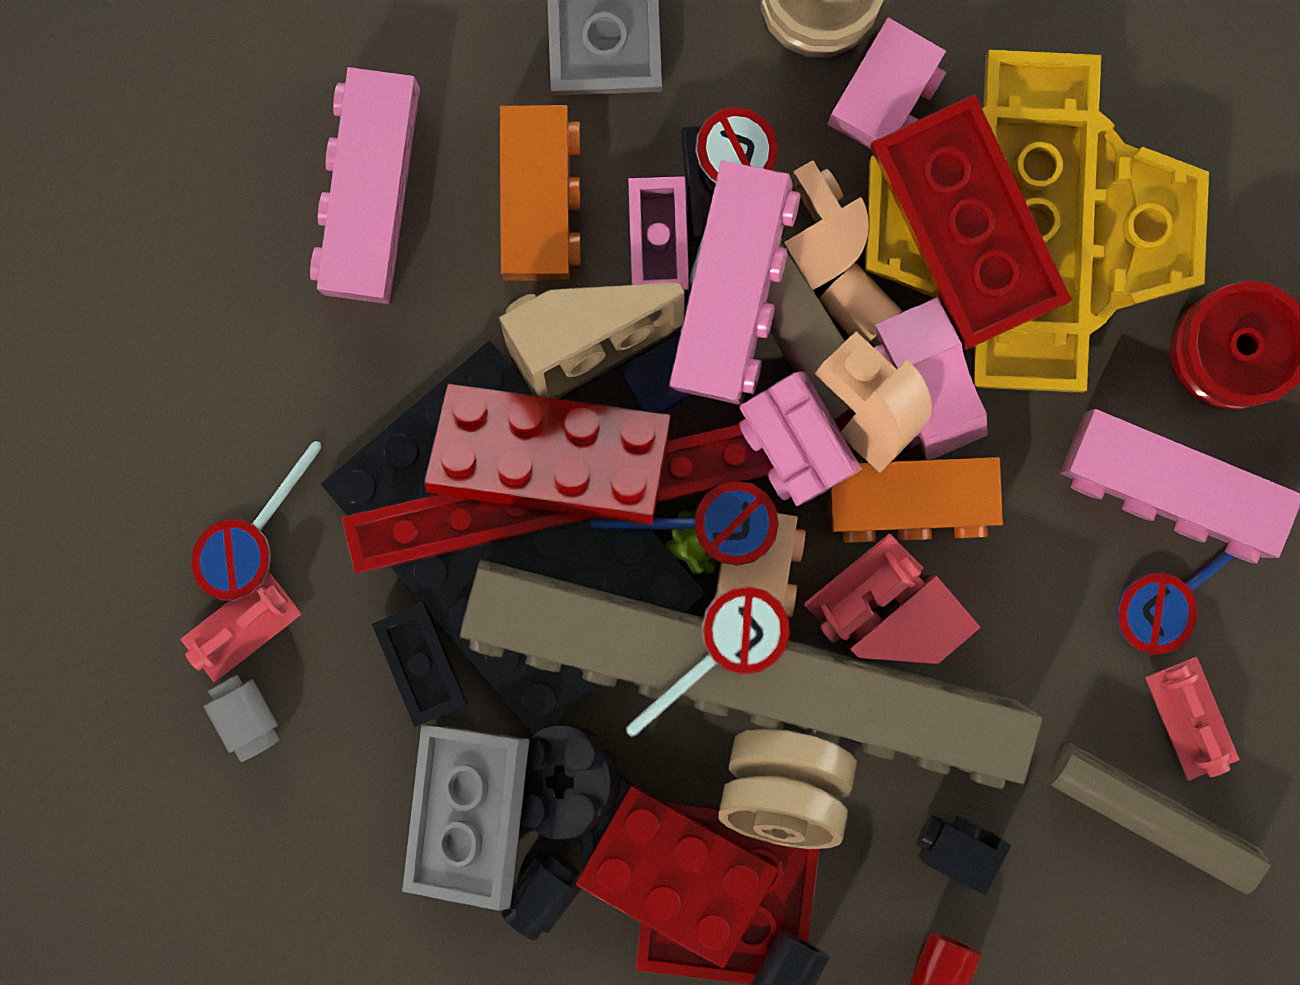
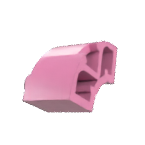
M938 297L875 324L880 345L874 348L896 369L908 359L921 374L930 393L932 402L930 419L908 446L912 448L919 445L925 459L932 460L987 436V413L969 374L962 343Z

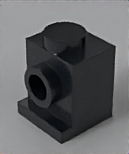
M931 815L925 822L917 839V845L922 847L918 857L926 865L985 896L1011 844L992 833L988 842L984 841L983 839L987 831L958 815L953 824L940 817L937 818Z

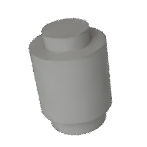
M237 674L208 690L212 700L203 705V708L228 753L234 751L240 762L263 752L280 741L274 730L278 723L253 679L242 683Z

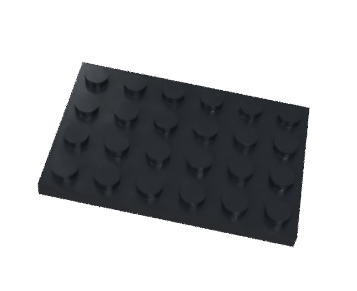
M490 340L321 483V486L347 516L438 495L426 492L425 479L448 384L533 396L527 383ZM584 520L390 567L421 603H425L428 612L530 732L535 735L540 730L551 727L600 684L582 678L583 671L570 665L561 663L559 672L548 671L525 663L527 656L524 653L505 649L503 657H496L469 648L470 639L460 637L479 560L484 559L685 612L706 593L651 529L593 530L588 526L589 520Z

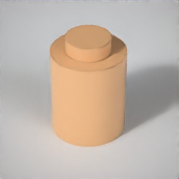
M857 262L818 298L826 312L850 337L857 332L875 347L880 345L875 324L902 312V309Z

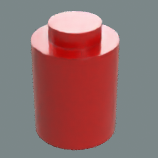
M930 931L908 985H970L982 953L952 937Z

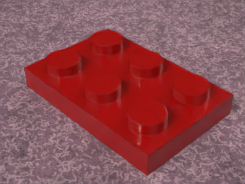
M631 784L575 885L724 969L776 877L779 868Z

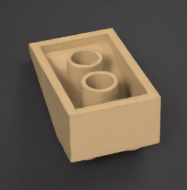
M679 282L549 290L538 297L535 294H528L517 299L508 306L506 314L499 317L508 354L533 396L558 399L681 331L684 324V291Z

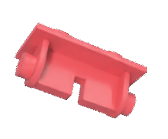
M889 533L808 599L804 605L823 623L820 627L831 642L836 643L841 638L847 641L851 638V633L874 615L872 612L874 608L878 605L884 607L906 588H913L916 585L914 579L921 574V570L924 568Z
M268 572L264 583L252 595L237 601H228L180 640L189 650L185 653V656L191 665L198 671L204 669L211 680L216 683L301 616L302 612L273 575Z
M1193 657L1145 677L1187 781L1207 773L1209 777H1215L1231 770L1229 764L1240 759L1198 658Z

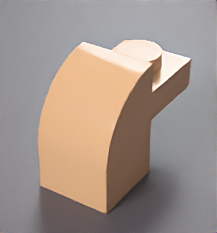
M812 160L795 170L791 180L796 192L800 193V198L815 224L788 239L783 244L812 291L816 293L835 282L855 264L867 242L869 218L862 197L841 208L838 200L843 198V193L836 179L828 169L820 172Z
M857 332L830 355L815 372V375L856 412L841 433L846 442L879 473L918 435L930 419L932 412L930 393L924 379L914 365L907 359L896 369Z

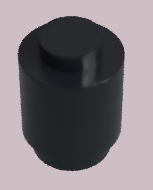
M553 853L549 859L537 855L513 887L511 907L501 912L503 919L513 929L531 940H537L542 932L549 933L581 891V888L575 885V879L579 875L578 870L557 854Z

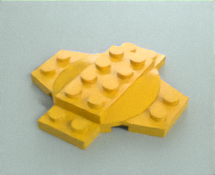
M988 50L986 54L983 112L1072 301L974 346L971 379L975 388L1086 392L1089 335L1103 326L1116 310L1205 284L1209 172L1143 146L1138 149L1122 141L1113 130L1115 126L1113 122L1099 111L1101 55ZM871 156L869 161L867 205L869 233L865 249V271L928 296L938 297L941 300L875 157Z

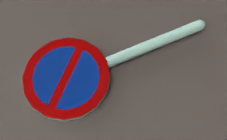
M314 441L311 443L252 524L241 519H225L212 524L199 536L192 550L191 569L195 582L206 594L223 601H237L252 595L264 583L270 570L271 550L267 538L261 530L322 448L320 442Z

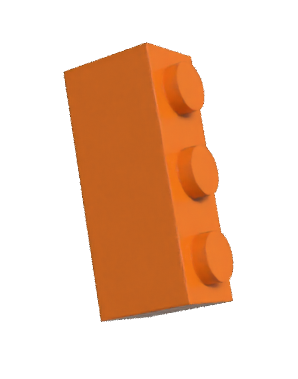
M567 105L500 106L501 275L504 281L571 280L570 266H581L580 232H570V211H580L581 208L580 177H570V155H580V122H569Z
M1000 457L891 462L881 473L870 463H859L862 468L861 471L827 490L829 532H842L843 543L875 542L876 530H898V541L932 539V528L954 527V538L988 537L987 526L1003 525Z

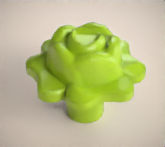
M687 510L681 511L678 514V518H695L697 510L690 513ZM672 529L673 539L666 543V547L677 560L685 561L695 575L702 572L706 574L714 572L716 559L705 552L697 540L695 529Z

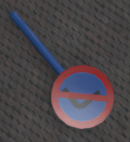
M733 481L720 484L706 493L697 507L695 518H654L653 525L593 518L589 520L588 526L593 530L695 529L697 540L708 555L720 563L739 566L753 563L768 553L777 538L779 519L776 506L766 492L754 484Z
M1224 551L1185 583L1180 578L1163 572L1147 573L1133 580L1122 592L1117 606V625L1123 638L1135 649L1152 655L1166 654L1181 647L1193 634L1198 619L1197 601L1192 591L1231 561L1234 556Z

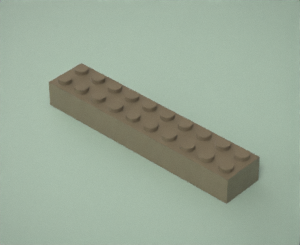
M484 559L479 560L460 637L470 639L469 648L471 650L496 657H503L505 649L524 653L527 656L525 663L554 672H559L561 663L570 665L583 671L582 678L606 686L615 687L618 678L635 682V685L639 686L638 692L640 694L659 699L709 655L703 642V617ZM788 640L786 650L777 662L762 672L743 675L727 671L716 663L681 694L694 700V707L705 712L727 716L729 708L738 709L750 715V722L759 726L783 730L785 722L798 725L799 728L806 730L805 735L814 736L839 745L841 737H845L860 744V750L865 753L893 760L896 751L902 752L916 759L915 764L917 766L943 774H949L952 765L970 773V779L996 788H1004L1006 780L1024 784L1043 718L1016 700Z

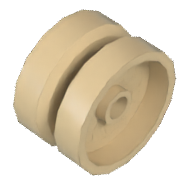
M761 0V12L769 31L785 48L805 57L831 58L852 50L870 33L884 0Z
M771 729L744 731L735 736L729 771L737 780L725 784L718 819L734 831L763 842L804 849H827L838 846L843 839L848 810L838 799L850 795L857 761L850 752L834 743L814 736Z

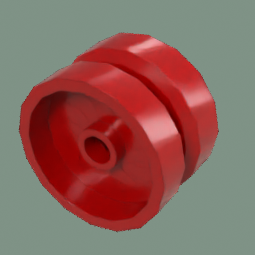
M1247 280L1223 286L1214 292L1202 296L1183 311L1172 330L1169 356L1176 379L1189 396L1210 408L1234 411L1280 399L1300 382L1299 304L1291 295L1272 284ZM1239 338L1242 344L1237 349L1236 342Z

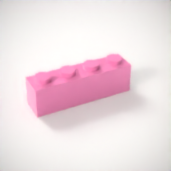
M347 67L345 83L338 82L336 85L333 113L334 116H340L338 138H329L325 161L326 170L333 171L330 193L322 192L318 207V224L325 226L322 248H314L310 265V278L317 281L316 289L325 296L390 304L420 93V87L414 76Z
M721 160L669 384L675 390L739 405L743 404L745 393H755L761 371V360L753 359L758 337H768L774 314V305L766 303L771 281H781L787 258V249L779 247L784 225L793 227L800 201V193L792 191L793 183L789 174Z
M1097 409L1084 412L1060 470V474L1073 479L1070 488L1100 500H1102L1104 493L1125 500L1122 509L1130 514L1150 521H1154L1156 514H1159L1176 522L1173 529L1175 532L1200 542H1206L1208 535L1228 543L1225 550L1226 553L1254 564L1258 563L1260 557H1280L1300 508V493Z

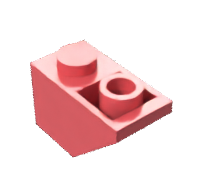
M918 575L914 579L916 585L913 588H906L894 599L897 603L881 617L875 610L872 611L874 615L851 633L855 639L846 647L852 655L858 658L939 664L981 627L937 576L929 575L926 579L922 580Z

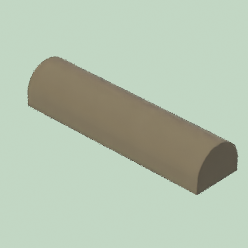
M781 239L779 247L786 248ZM787 250L782 279L780 282L771 281L766 303L774 305L770 333L795 373H807L833 420L837 421L854 410L815 375V372L845 341Z
M1070 742L1069 744H1064L1051 768L1048 785L1245 895L1250 894L1257 888L1271 867L1270 860L1259 847Z

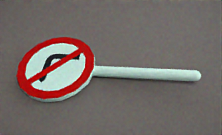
M730 107L717 111L704 122L697 135L696 154L702 170L710 180L716 183L721 160L772 171L777 162L778 143L773 128L763 116L751 109ZM703 237L689 277V285L691 287L694 281Z
M751 586L731 588L717 596L706 610L702 624L703 642L709 655L627 727V733L631 736L636 735L716 663L727 671L743 675L759 673L774 665L786 650L790 635L788 615L780 601L767 591Z

